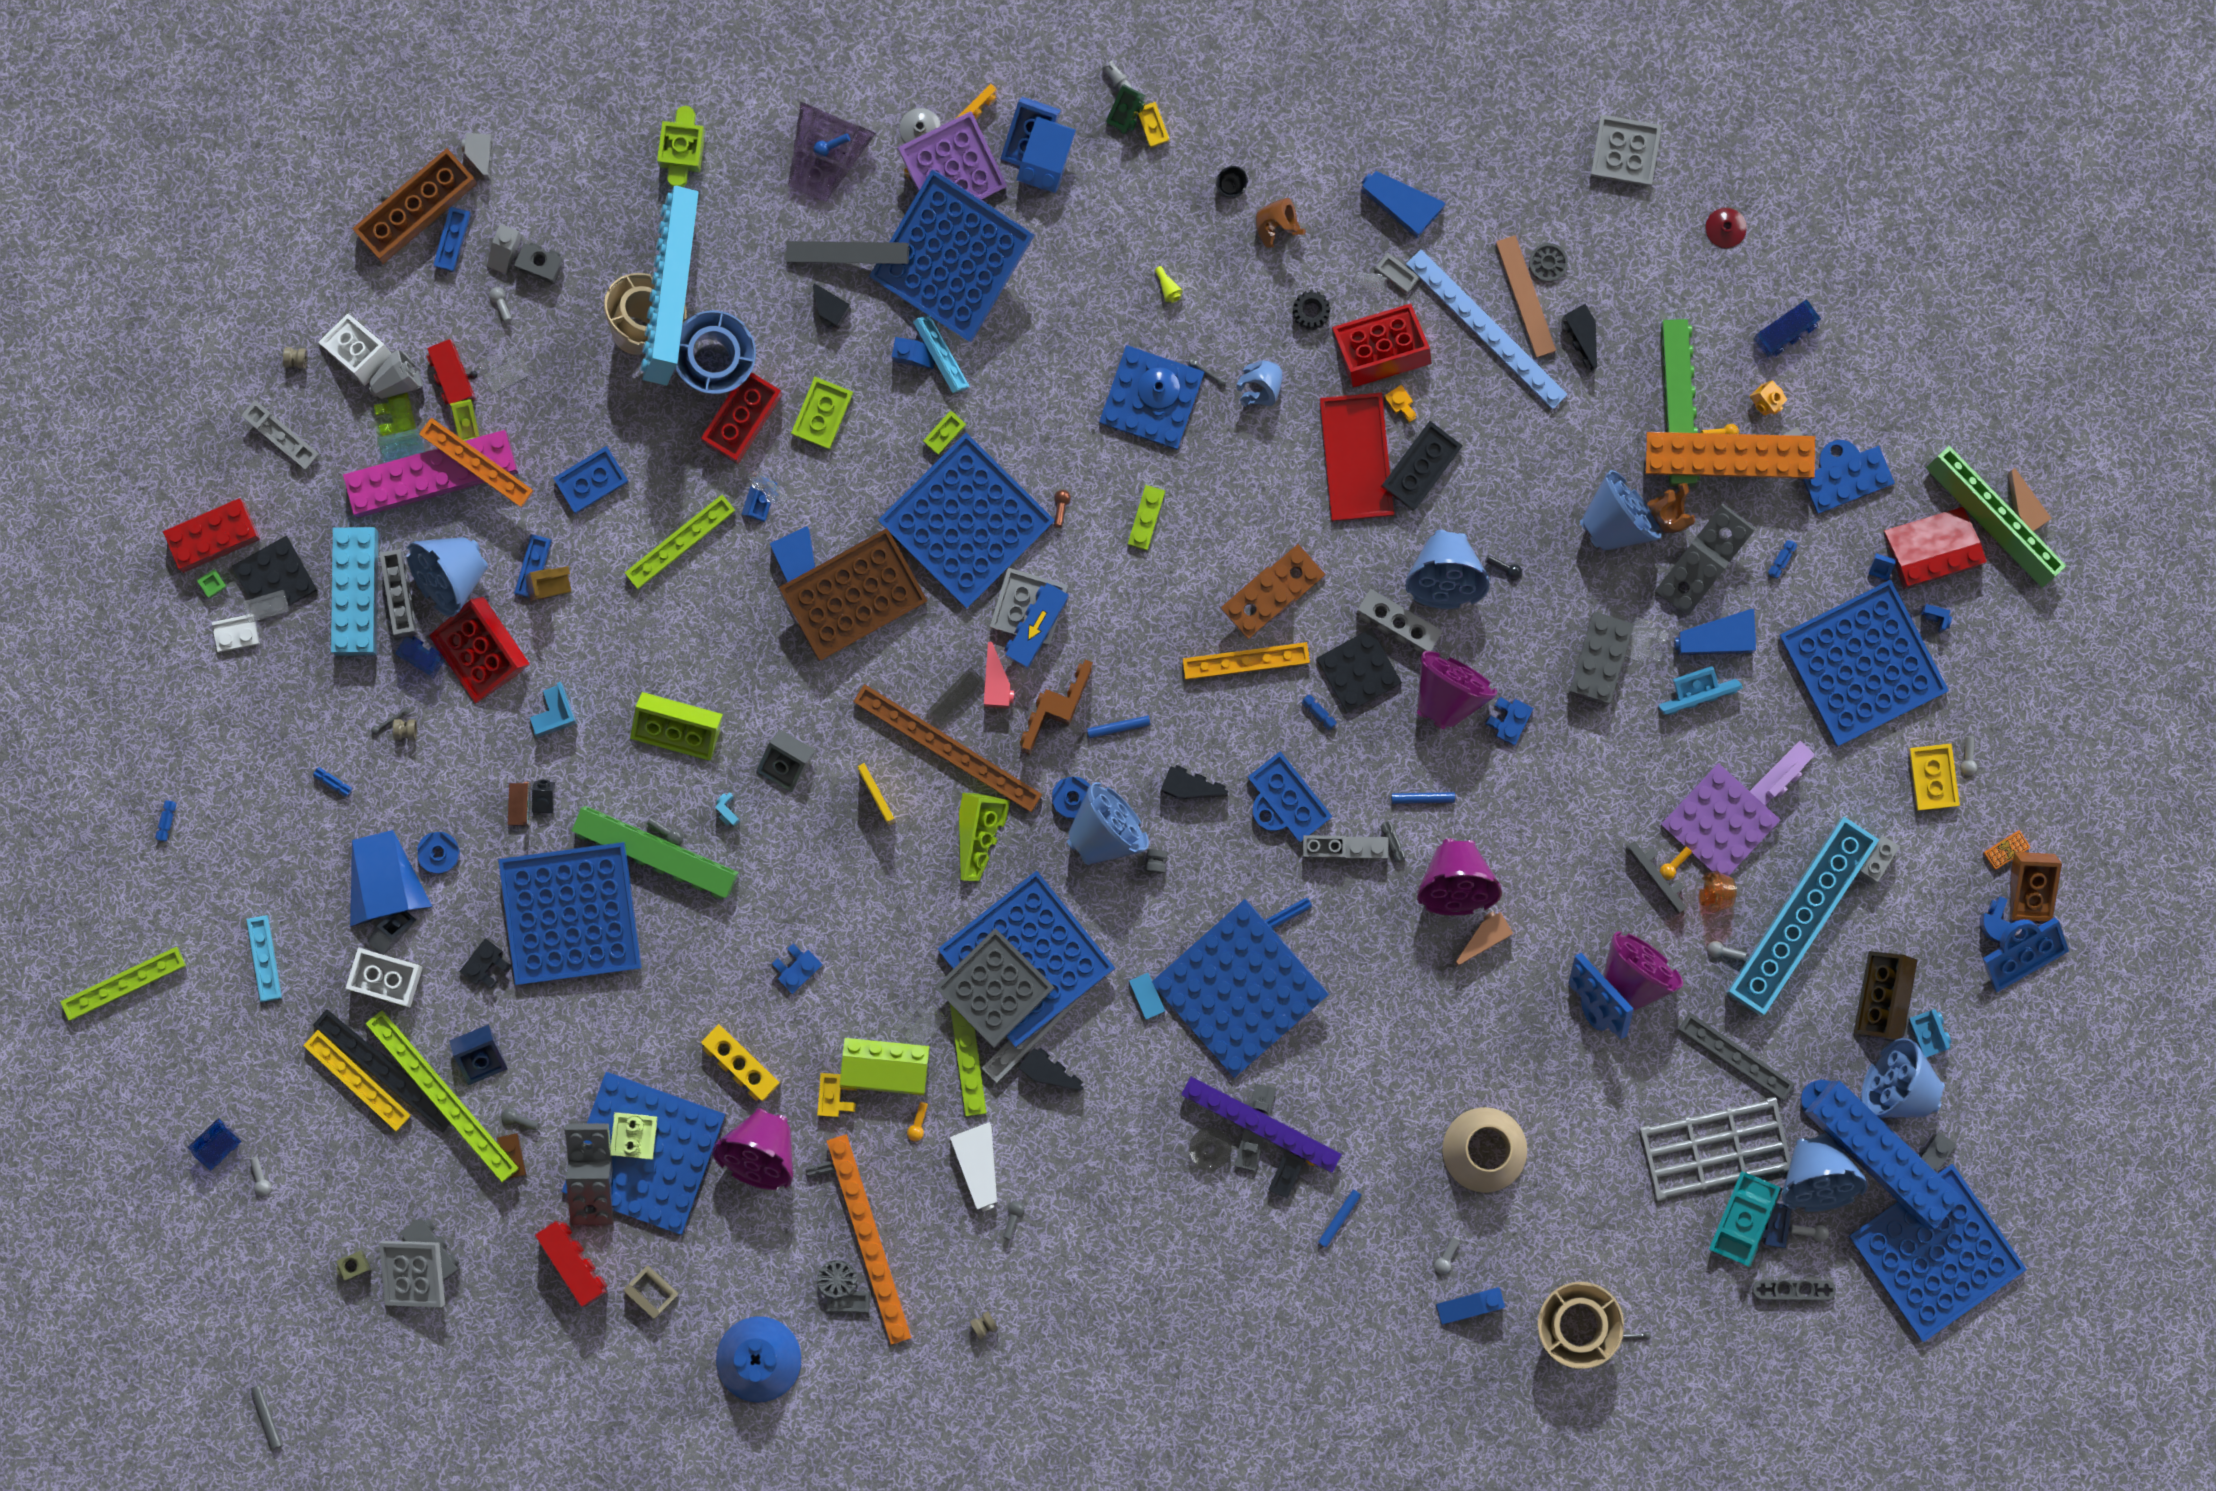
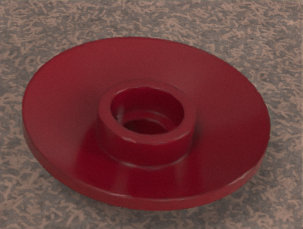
M1720 208L1710 214L1706 221L1705 229L1707 237L1714 245L1721 248H1732L1743 241L1747 232V225L1744 217L1738 211L1732 208ZM1724 224H1730L1731 228L1725 229Z

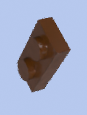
M518 1133L498 1137V1145L519 1168L508 1179L527 1175Z

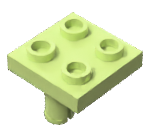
M615 1113L611 1155L653 1159L658 1117Z

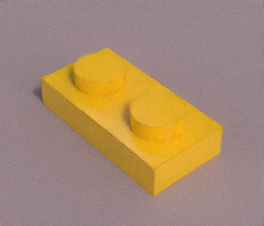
M1156 102L1145 105L1142 112L1137 114L1149 147L1153 148L1170 142Z

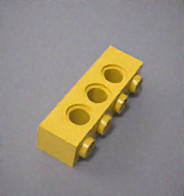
M718 1024L701 1042L704 1045L702 1050L710 1057L715 1055L720 1060L717 1064L725 1072L730 1070L735 1075L733 1079L741 1087L745 1084L750 1089L748 1094L754 1100L758 1101L761 1099L764 1102L781 1084L721 1025ZM723 1044H728L730 1052L725 1056L720 1055L719 1047ZM737 1059H744L745 1067L742 1070L734 1068V1062ZM753 1073H758L761 1077L757 1085H752L749 1082V1077Z

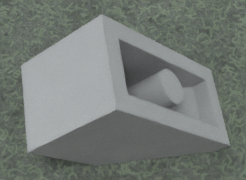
M466 133V139H462V152L465 153L467 159L486 180H490L493 150L491 134Z
M502 224L499 225L491 245L487 267L507 274L522 239L519 231Z

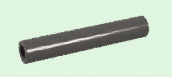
M261 1384L254 1386L250 1389L271 1448L279 1447L282 1443Z

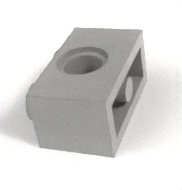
M1883 835L1877 838L1879 839L1878 843L1857 873L1873 884L1880 880L1900 847Z

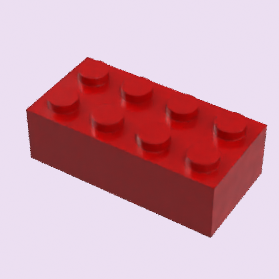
M751 372L749 377L739 387L730 392L701 437L703 444L734 463L739 464L783 396L782 391Z
M241 498L163 531L178 569L183 573L261 540L246 504Z
M555 1221L535 1234V1236L581 1307H587L606 1294L605 1288L608 1286L601 1276H596L593 1270L596 1267L590 1258L585 1259L582 1252L584 1249L579 1241H573L570 1236L573 1232L568 1224Z

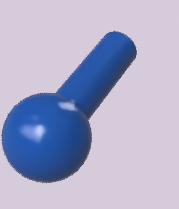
M846 133L828 142L818 141L815 143L813 151L816 156L825 157L831 149L849 142L850 136Z

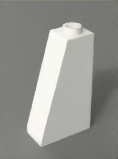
M989 1122L950 1137L977 1210L982 1209V1212L994 1208L993 1204L997 1202L992 1127Z

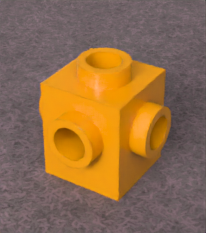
M1773 380L1761 384L1749 396L1754 402L1756 409L1764 416L1771 413L1773 415L1777 414L1783 409L1782 405L1788 400L1783 390Z

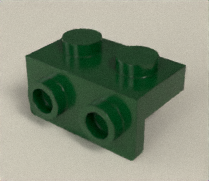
M1123 84L1105 122L1122 130L1121 133L1124 135L1129 131L1132 132L1137 124V120H1135L1137 113H1141L1146 104L1143 101L1146 95Z

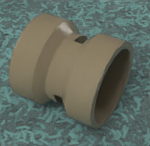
M285 347L283 367L291 368L295 366L298 369H306L307 349L300 348L294 350L292 347Z
M394 719V740H401L402 738L416 740V719H409L407 722L401 719Z
M989 1311L983 1313L979 1319L975 1318L970 1321L979 1339L986 1337V1333L994 1332L998 1329Z

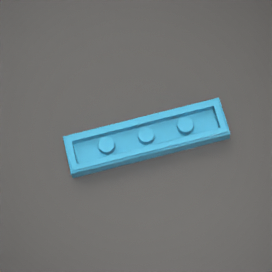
M925 316L913 321L952 393L961 392L969 388V384L932 318Z
M265 915L246 919L260 1002L282 999L269 917Z

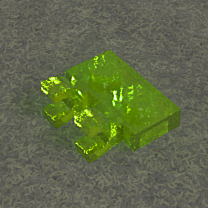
M408 393L387 397V404L374 405L377 416L389 413L392 415L393 423L379 425L382 436L396 433L398 439L418 434Z

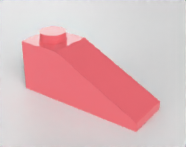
M988 642L984 707L1009 708V704L1014 703V691H1010V683L993 643Z

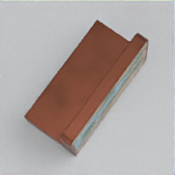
M529 782L509 783L508 826H530L531 784Z

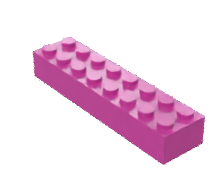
M506 430L465 441L511 475L518 474ZM438 448L343 474L353 514L357 518L485 483Z

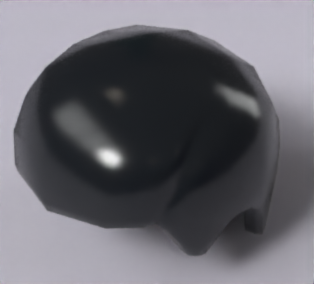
M1231 165L1220 171L1215 186L1218 193L1223 197L1235 199L1244 193L1248 184V177L1242 168Z

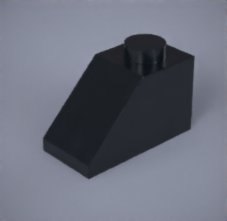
M814 283L813 291L819 316L822 320L821 323L829 329L833 327L839 329L851 310L850 304Z
M407 911L389 915L376 926L368 942L384 955L395 946L417 919Z

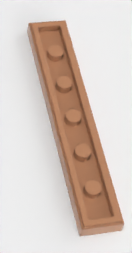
M1516 235L1496 241L1500 258L1535 357L1539 358L1556 352Z

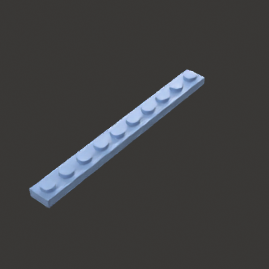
M1422 250L1418 251L1406 263V266L1418 275L1552 410L1568 395Z

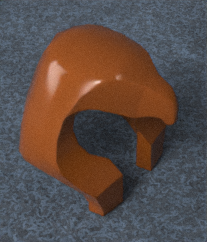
M1290 198L1277 200L1257 211L1255 218L1257 232L1267 248L1274 247V229L1277 226H1282L1288 233L1293 235H1306V229H1301L1297 221L1296 210Z
M1687 483L1679 484L1680 490L1677 493H1674V490H1668L1664 492V496L1651 499L1647 503L1652 517L1665 533L1685 531L1695 523V516H1690L1684 512L1685 499L1690 492Z

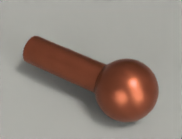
M1059 490L1054 496V500L1057 503L1054 527L1057 528L1062 527L1065 506L1071 500V495L1067 490Z

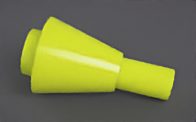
M1162 266L1157 267L1154 271L1160 279L1165 302H1177L1181 298L1183 290L1166 275Z

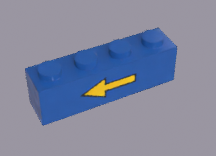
M1046 583L1045 587L1040 586L1035 595L1038 598L1034 605H1029L1025 612V615H1027L1024 623L1020 621L1014 632L1017 634L1013 641L1009 640L1004 649L1007 659L1027 670L1069 599V594L1049 583Z

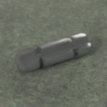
M1392 822L1383 823L1381 829L1386 834L1385 837L1389 838L1388 845L1391 852H1394L1395 861L1404 860L1406 854L1401 849L1402 845L1396 831H1393Z
M833 1161L817 1164V1166L806 1167L807 1176L811 1178L817 1176V1174L824 1175L836 1172Z

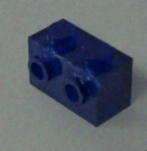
M406 636L395 654L434 679L445 662L440 657L441 653L432 647L429 650L422 646L424 642L415 636L412 639Z
M218 1118L188 1146V1149L200 1163L211 1171L231 1151L235 1150L242 1141L233 1129Z

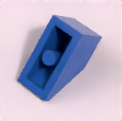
M895 337L891 356L892 362L929 369L934 368L935 361L924 343Z

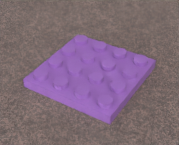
M972 111L897 147L918 192L932 169L979 199H983L1007 187Z
M1717 763L1661 825L1683 846H1687L1692 851V854L1721 881H1724L1778 824L1780 819L1722 765Z

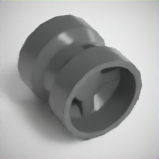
M1147 849L1148 862L1145 864V871L1165 873L1166 866L1164 862L1167 859L1168 852Z

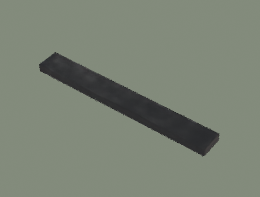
M328 1009L323 1012L313 1026L444 1133L450 1122L413 1079Z

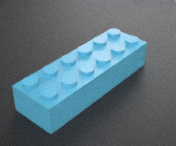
M375 527L333 528L331 653L335 656L377 655L378 530Z

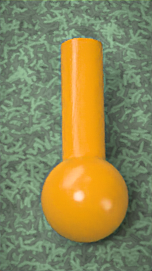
M1727 424L1722 429L1701 430L1700 433L1739 434V428L1735 424Z
M1687 846L1670 864L1667 863L1661 866L1659 872L1665 880L1673 879L1676 875V869L1692 853Z
M925 1102L919 1103L914 1124L907 1130L908 1138L914 1142L920 1141L924 1135L922 1124L928 1106Z

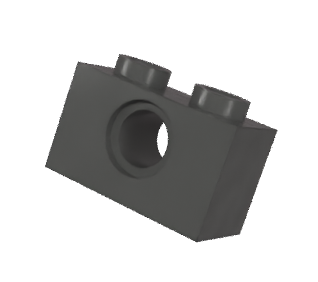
M532 242L529 245L523 243L514 264L516 270L555 285L564 264L563 258L560 257L561 254L553 250H549V252L541 250V246ZM538 258L545 259V263L542 266L535 265V261Z

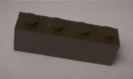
M1868 952L1853 1034L1886 1041H1895L1903 1038L1917 959L1902 954Z

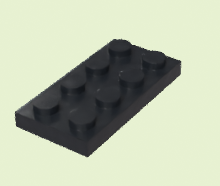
M1429 421L1380 487L1414 512L1463 445Z

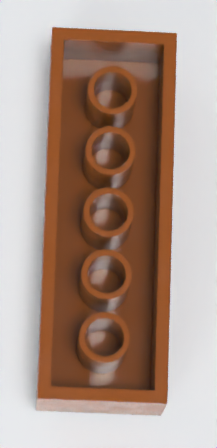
M446 148L352 229L377 259L384 264L475 187L477 183L467 169Z

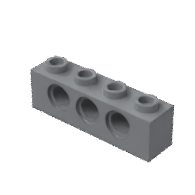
M401 549L381 552L380 559L393 635L396 638L418 635L404 553Z
M1371 588L1357 610L1362 621L1375 623L1378 625V630L1385 634H1388V632L1396 636L1395 640L1404 645L1409 643L1414 646L1413 650L1420 655L1424 651H1431L1443 632ZM1378 608L1384 609L1386 616L1378 618L1375 615V610ZM1401 619L1404 622V627L1401 629L1395 628L1393 621ZM1419 630L1422 633V638L1414 639L1411 636V631Z

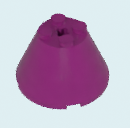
M1424 651L1420 662L1417 714L1424 718L1429 717L1434 720V724L1441 729H1445L1447 726L1454 727L1495 698L1497 694L1496 688L1492 690L1489 687L1491 682L1471 667L1451 657L1448 660L1440 658V653Z
M1451 838L1443 840L1442 845L1436 848L1417 891V901L1420 905H1425L1427 911L1447 916L1474 914V910L1484 907V910H1487L1494 906L1502 896V887L1475 846V842L1472 840L1455 841Z
M1618 931L1612 936L1603 976L1632 1006L1633 1012L1680 990L1683 986L1682 977L1677 969L1672 971L1667 965L1669 960L1654 947L1630 933L1624 936L1621 935V931Z
M756 1109L755 1113L715 1143L712 1150L714 1160L721 1168L725 1166L732 1171L731 1176L748 1185L766 1190H778L781 1186H784L785 1189L788 1188L793 1180L791 1128L787 1124L788 1119L783 1115L775 1116L764 1109Z

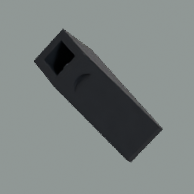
M1585 303L1565 314L1561 325L1566 334L1570 333L1573 340L1571 342L1577 352L1580 350L1584 357L1582 362L1585 368H1590L1593 373L1597 369L1596 321Z
M1178 765L1175 768L1170 766L1160 790L1179 800L1227 796L1229 792L1225 790V785L1218 782L1211 784L1206 781V777L1197 773L1194 776L1186 773L1187 769Z
M1041 1047L1039 1050L1034 1048L1018 1067L1035 1082L1079 1091L1084 1089L1081 1086L1083 1081L1074 1074L1072 1077L1066 1074V1068L1058 1061L1055 1064L1048 1059L1050 1055Z

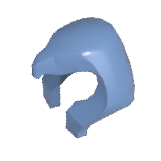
M1261 360L1247 365L1243 369V372L1246 374L1242 375L1237 382V390L1242 391L1249 382L1260 384L1264 389L1257 393L1252 391L1245 392L1240 398L1241 404L1245 407L1248 404L1272 406L1280 392L1283 371L1276 363Z

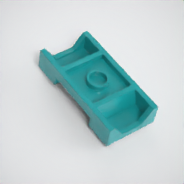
M1741 1171L1709 1250L1751 1267L1763 1232L1783 1188Z

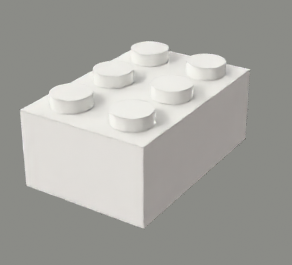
M358 948L346 989L410 1008L423 967Z

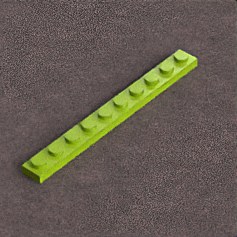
M382 1010L365 1023L501 1183L505 1182L519 1170Z

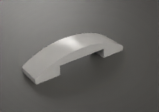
M256 400L241 415L305 470L319 455V453L294 434Z

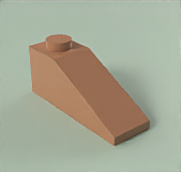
M2016 468L2012 469L2008 473L2014 512L2034 532L2052 518Z
M1493 911L1483 917L1485 921L1479 925L1456 960V966L1461 965L1513 934L1501 912L1495 914Z

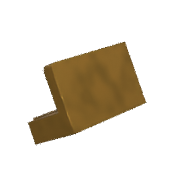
M569 566L555 569L549 568L527 574L525 579L530 601L571 592L568 577L570 574Z

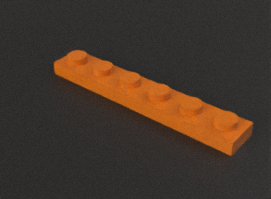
M430 418L419 433L422 438L522 508L534 492L533 489L433 418Z

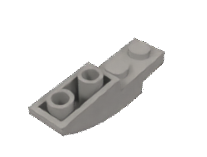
M1304 835L1303 857L1388 859L1389 838Z

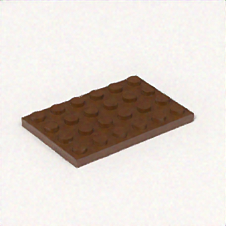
M888 528L778 588L818 662L928 601Z

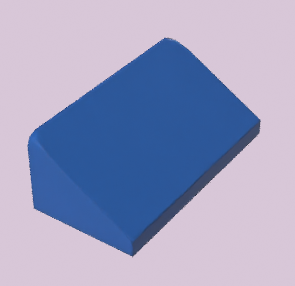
M754 476L741 515L765 522L777 483L762 476Z

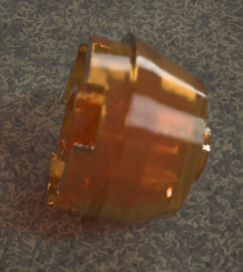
M1718 871L1705 873L1702 877L1705 880L1704 887L1699 889L1701 906H1706V911H1711L1712 913L1731 908L1735 903L1737 895L1735 880Z

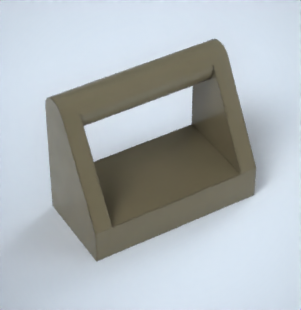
M649 1265L623 1289L653 1319H657L679 1295ZM645 1274L669 1296L658 1309L634 1287Z

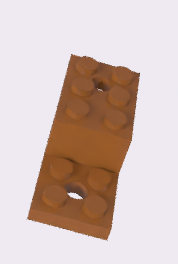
M1297 544L1273 566L1265 568L1220 609L1249 640L1276 615H1281L1326 574L1303 548ZM1299 568L1302 571V576L1298 579L1291 577V569ZM1245 606H1255L1256 613L1252 616L1247 615L1244 612Z
M1085 659L1083 664L1079 663L1075 672L1076 683H1071L1067 697L1045 689L1044 694L1040 692L1036 701L1038 709L1036 713H1031L1028 720L1030 728L1028 732H1023L1020 740L1022 752L1028 755L1031 754L1045 717L1068 726L1070 725L1093 669V662Z

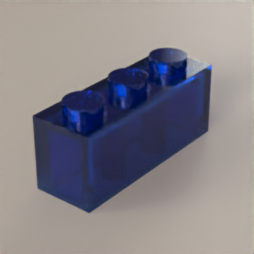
M1806 299L1758 332L1754 339L1768 358L1772 355L1777 357L1785 351L1784 347L1790 343L1793 346L1802 339L1800 335L1806 331L1810 334L1819 327L1817 324L1821 318Z

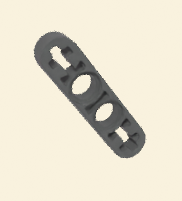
M1758 1280L1752 1286V1293L1758 1299L1828 1300L1835 1296L1836 1286L1827 1280ZM1761 1283L1767 1288H1771V1283H1775L1773 1288L1775 1296H1771L1772 1292H1764V1296H1761V1293L1757 1292L1756 1289L1761 1286ZM1814 1283H1817L1816 1288H1824L1825 1284H1827V1287L1831 1288V1292L1827 1296L1823 1292H1816L1817 1297H1814ZM1780 1284H1786L1789 1287V1293L1786 1296H1781L1778 1293L1777 1289ZM1800 1285H1809V1295L1802 1296L1799 1293Z

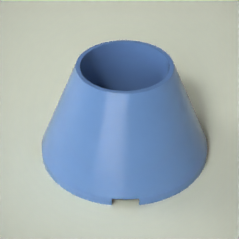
M710 310L697 313L682 324L678 362L675 369L686 384L703 393L722 394L736 389L749 377L755 364L756 347L753 336H751L741 320L723 311ZM707 339L721 343L728 351L730 358L729 367L718 373L703 370L694 359V345L699 341Z

